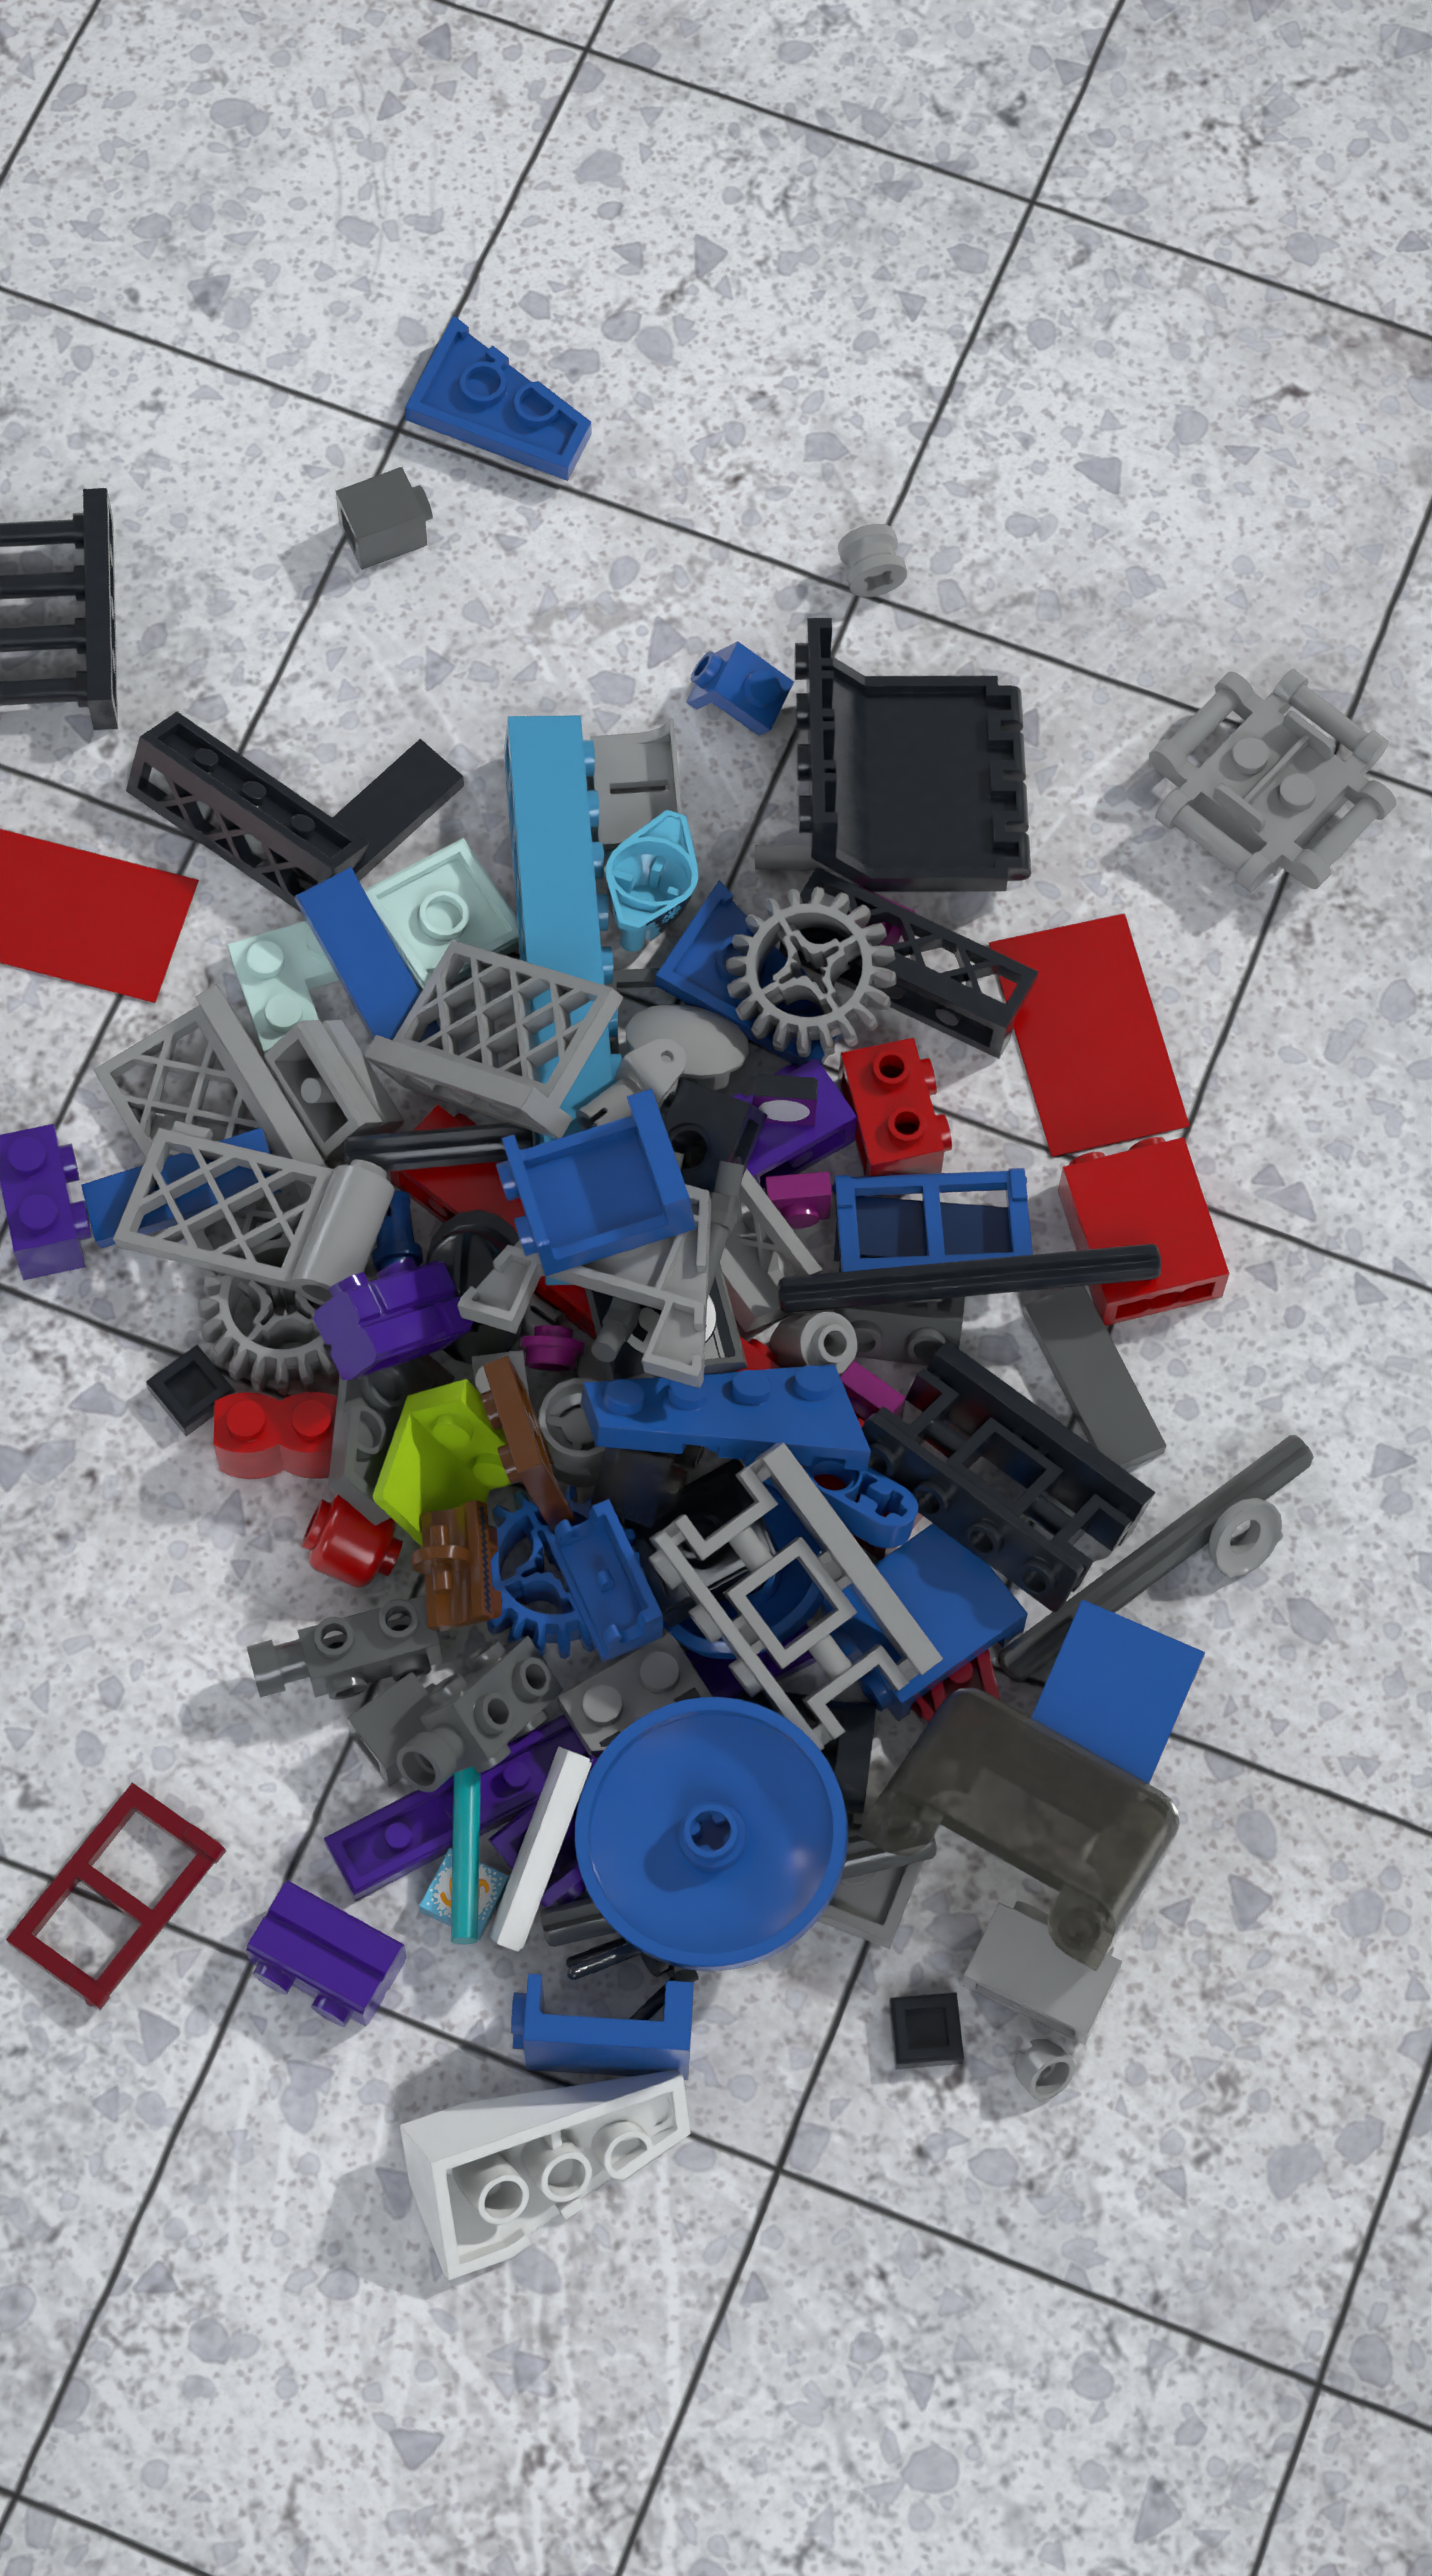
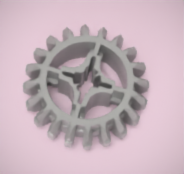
M814 888L811 894V903L803 904L799 891L791 889L788 891L790 907L780 910L777 901L773 898H768L764 904L770 916L765 922L757 915L748 914L745 921L751 932L755 934L754 937L743 934L734 935L732 939L734 948L746 956L727 959L726 968L728 972L741 977L733 980L727 985L731 998H746L736 1008L740 1020L744 1021L758 1017L751 1029L757 1039L766 1037L776 1028L773 1036L775 1050L783 1052L788 1047L792 1037L797 1038L796 1045L800 1057L809 1056L812 1040H820L823 1052L828 1056L835 1053L832 1037L842 1034L845 1042L852 1047L858 1043L853 1025L858 1022L870 1031H873L878 1026L876 1018L868 1010V1007L878 1010L889 1009L891 1004L889 996L876 988H888L896 985L897 978L895 972L882 968L895 960V954L891 946H877L887 935L881 923L865 927L871 917L870 910L865 905L857 907L847 915L850 900L845 893H839L831 906H826V896L823 888ZM823 928L835 931L847 939L841 943L835 938L825 944H813L807 941L799 930ZM781 940L786 948L788 960L785 966L773 975L775 982L761 989V973L765 959L776 943ZM797 951L802 953L807 963L811 962L816 969L820 968L823 976L821 980L826 994L821 992L816 982L812 983L809 977L802 975L800 969L802 965ZM861 955L863 966L859 984L853 995L842 1005L834 989L835 983L841 974L850 969L848 962ZM798 1000H809L816 1003L825 1015L799 1017L783 1012L775 1006L782 1001L788 1006Z
M283 1231L281 1232V1239H268L251 1248V1251L258 1263L281 1268L291 1243ZM244 1252L236 1256L247 1260ZM218 1272L220 1276H205L202 1285L204 1293L209 1297L200 1300L198 1303L200 1317L207 1320L201 1326V1333L205 1342L215 1343L211 1349L214 1361L218 1364L230 1362L228 1370L231 1378L237 1382L251 1373L252 1388L257 1390L258 1393L267 1386L270 1379L276 1380L278 1393L284 1397L289 1393L290 1381L301 1379L304 1390L312 1392L315 1388L313 1375L319 1372L326 1379L335 1382V1379L338 1377V1371L330 1355L332 1347L325 1344L313 1320L314 1311L316 1310L313 1308L315 1302L304 1298L293 1290ZM243 1294L251 1299L253 1309L258 1312L253 1320L254 1330L248 1337L243 1335L234 1323L235 1310ZM288 1304L296 1305L297 1311L288 1315L286 1312ZM284 1305L286 1309L284 1310V1315H275L274 1309ZM289 1342L304 1344L303 1346L291 1349H278L283 1344Z

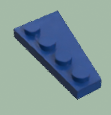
M835 1364L704 1374L701 1388L663 1377L617 1379L612 1381L584 1382L581 1405L595 1444L599 1447L682 1454L686 1445L704 1446L710 1451L718 1453V1458L744 1460L746 1450L765 1452L776 1443L784 1442L800 1465L811 1466L813 1456L843 1459L844 1469L867 1471L871 1450Z

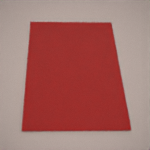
M0 829V963L156 1003L199 880Z
M1125 913L989 942L990 949L1039 972L1035 985L1015 1018L1013 1028L1051 1157L1190 1127ZM998 975L1007 1003L1017 984Z

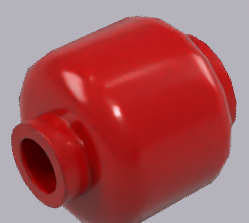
M338 1494L331 1502L323 1499L320 1500L308 1524L301 1547L310 1550L308 1556L309 1564L315 1571L350 1586L361 1588L370 1584L377 1572L387 1577L390 1575L401 1552L403 1540L393 1537L396 1522L392 1518L374 1525Z

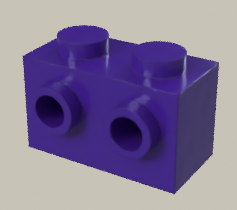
M54 1123L0 1135V1185L13 1251L23 1281L85 1268L86 1265L80 1240L92 1238L84 1200L73 1202L69 1183L80 1181L73 1145L71 1143L60 1146Z

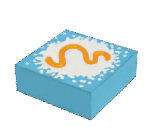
M449 1848L419 1905L421 1913L450 1927L452 1848ZM479 1862V1941L503 1897L510 1876Z

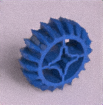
M571 1484L563 1492L566 1501H569L575 1521L570 1523L571 1527L590 1518L588 1513L591 1507L601 1502V1497L595 1492L587 1497L583 1504L577 1503V1489ZM518 1490L514 1494L516 1509L514 1513L506 1507L497 1504L492 1509V1517L497 1526L495 1528H497L498 1551L491 1560L492 1585L501 1592L502 1615L497 1619L487 1621L488 1631L495 1635L511 1627L507 1638L508 1643L529 1636L542 1656L546 1653L547 1643L558 1644L560 1658L566 1660L571 1656V1641L578 1639L582 1647L591 1653L595 1650V1647L567 1586L565 1591L560 1579L556 1580L551 1572H544V1552L550 1564L554 1563L555 1567L559 1570L549 1548V1543L555 1541V1536L550 1531L551 1529L535 1502L530 1503L528 1496ZM614 1508L621 1524L622 1513L617 1508ZM624 1528L626 1537L631 1547H633L636 1534L633 1529ZM527 1537L532 1556L526 1563L515 1568L516 1575L502 1581L500 1577L501 1570L508 1554L520 1541ZM633 1551L642 1569L639 1553ZM519 1601H522L524 1605L536 1601L549 1602L557 1608L560 1614L535 1612L521 1605Z

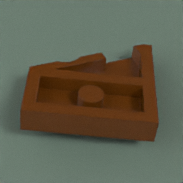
M508 1356L484 1364V1371L491 1390L481 1393V1399L493 1429L503 1428L508 1444L498 1447V1453L510 1483L513 1485L520 1481L523 1482L551 1530H554L565 1519L569 1523L574 1522L575 1518L569 1501H566L555 1481L551 1468L554 1461L539 1426L525 1385Z

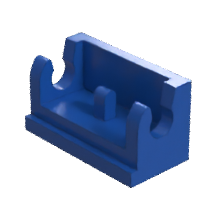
M609 1499L593 1505L588 1513L590 1518L579 1525L571 1527L568 1520L561 1521L554 1529L555 1541L549 1543L550 1551L602 1663L663 1637V1614Z

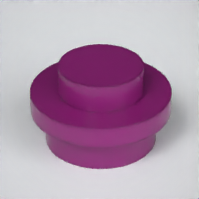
M540 1325L534 1327V1336H526L520 1339V1350L526 1352V1367L543 1371L568 1372L576 1370L577 1356L584 1354L585 1343L572 1339L573 1330L570 1328Z

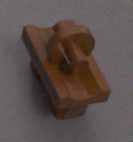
M472 1500L453 1509L421 1513L423 1548L412 1553V1570L423 1573L425 1576L428 1629L441 1632L499 1618L502 1615L501 1592L492 1585L491 1560L498 1551L497 1528L488 1524L487 1504L479 1500Z

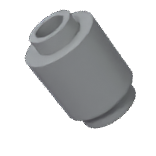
M838 1313L795 1314L785 1318L778 1324L771 1336L769 1348L778 1357V1366L781 1368L835 1364L838 1374H841L855 1359L857 1337L850 1322Z

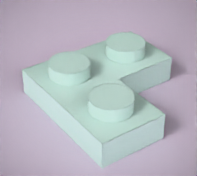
M307 921L227 944L229 956L263 1056L296 1024L305 1020H319L309 989L336 982L339 979Z

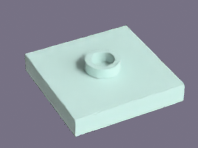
M463 838L364 890L420 993L452 940L505 956L519 949L516 915ZM464 963L453 984L472 974L471 964Z

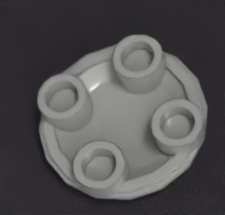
M681 1004L651 1006L636 1013L626 1025V1043L632 1051L657 1038H669L682 1045L687 1056V1064L680 1078L692 1079L694 1083L713 1090L726 1087L729 1083L730 1073L739 1069L749 1055L748 1039L738 1025L717 1013L698 1006ZM661 1056L663 1061L671 1062L669 1056Z

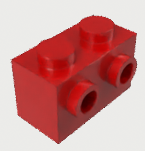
M909 1038L841 1052L838 1080L843 1097L857 1116L855 1144L864 1176L941 1173L944 1152L952 1150V1138L945 1114L935 1115L930 1095L937 1093L934 1069L929 1057L919 1058L915 1039Z

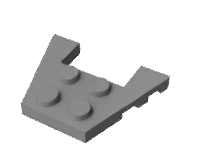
M685 1184L691 1201L696 1225L695 1230L546 1277L662 1310L642 1358L644 1372L701 1388L704 1381L712 1203L709 1191ZM520 1240L515 1246L507 1245L493 1261L494 1269L476 1289L471 1286L463 1294L457 1305L462 1318L516 1334L541 1276H545L538 1253L525 1257Z

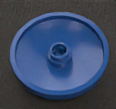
M724 1697L687 1699L668 1704L639 1718L624 1729L599 1756L589 1773L578 1803L575 1821L576 1855L581 1876L595 1906L608 1924L637 1950L665 1964L697 1971L739 1969L757 1964L787 1949L799 1940L825 1912L835 1895L846 1863L848 1850L847 1812L840 1786L827 1759L817 1745L787 1718L768 1708L740 1699Z

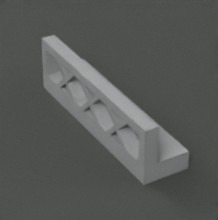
M704 1139L693 1142L686 1150L684 1160L687 1169L696 1167L705 1158L707 1146ZM746 1168L738 1197L740 1198L736 1222L731 1236H728L720 1264L734 1317L744 1331L748 1332L792 1314V1312L785 1313L781 1311L779 1307L777 1285L779 1280L785 1276L779 1269L777 1252L783 1254L795 1270V1276L820 1274L822 1268ZM741 1203H744L753 1214L756 1233L751 1232L743 1221Z

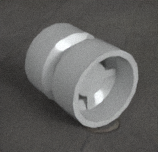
M572 1378L557 1384L546 1394L539 1409V1426L554 1461V1464L551 1465L554 1477L558 1481L568 1485L571 1484L574 1487H591L606 1481L617 1471L623 1458V1449L599 1447L595 1444L581 1405L584 1382H598L591 1378Z

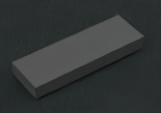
M1084 1286L1067 1287L1024 1305L1023 1315L1089 1444L1125 1470L1163 1454L1167 1445Z

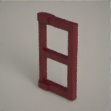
M132 1782L8 1936L6 1941L11 1947L82 1998L88 2006L101 2011L111 1998L112 1992L211 1867L217 1864L226 1853V1849L217 1839H213L194 1824L186 1821ZM135 1812L196 1854L153 1910L92 1867ZM79 1882H82L140 1924L97 1980H94L36 1937Z

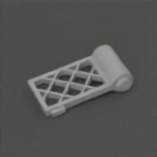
M175 1121L172 1130L158 1127L113 1238L119 1248L293 1290L304 1298L323 1305L332 1298L329 1292L330 1287L347 1277L364 1273L395 1191L393 1185L386 1180L387 1173L385 1170L368 1161L352 1160L350 1165H338L335 1169L213 1141L211 1140L213 1133L209 1128ZM170 1150L194 1155L200 1166V1169L169 1185L166 1184L161 1174ZM204 1158L211 1159V1160H215V1161H213V1162L207 1164ZM237 1166L252 1169L259 1182L225 1199L214 1178ZM262 1172L270 1173L273 1175L265 1179ZM295 1180L314 1184L307 1202L283 1214L272 1192ZM208 1182L218 1204L184 1220L174 1199ZM158 1183L160 1189L154 1192L156 1184ZM266 1196L277 1218L243 1235L232 1213ZM168 1203L178 1223L177 1225L154 1237L137 1233L145 1214ZM226 1217L236 1239L213 1251L198 1248L192 1234ZM298 1224V1227L294 1234L291 1227ZM284 1231L291 1245L282 1267L258 1263L251 1248ZM185 1238L188 1245L177 1242ZM244 1252L247 1260L235 1256Z

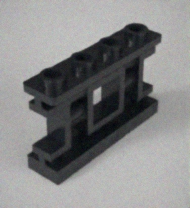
M949 1341L934 1353L927 1369L923 1368L916 1375L906 1395L905 1400L923 1412L919 1417L908 1425L883 1406L877 1413H873L861 1428L871 1450L868 1464L870 1468L908 1489L917 1500L918 1513L1052 1612H1057L1065 1604L1071 1591L1074 1593L1081 1585L1094 1562L1073 1545L1087 1533L1110 1551H1113L1118 1545L1121 1546L1133 1533L1156 1493ZM949 1420L968 1434L970 1438L966 1440L944 1424V1422ZM925 1441L947 1457L948 1460L944 1463L921 1446V1444ZM982 1456L1027 1490L1013 1502L969 1470V1468ZM1051 1495L1074 1512L1075 1515L1071 1517L1047 1498ZM1028 1518L1054 1537L1051 1540L1047 1539L1025 1521Z

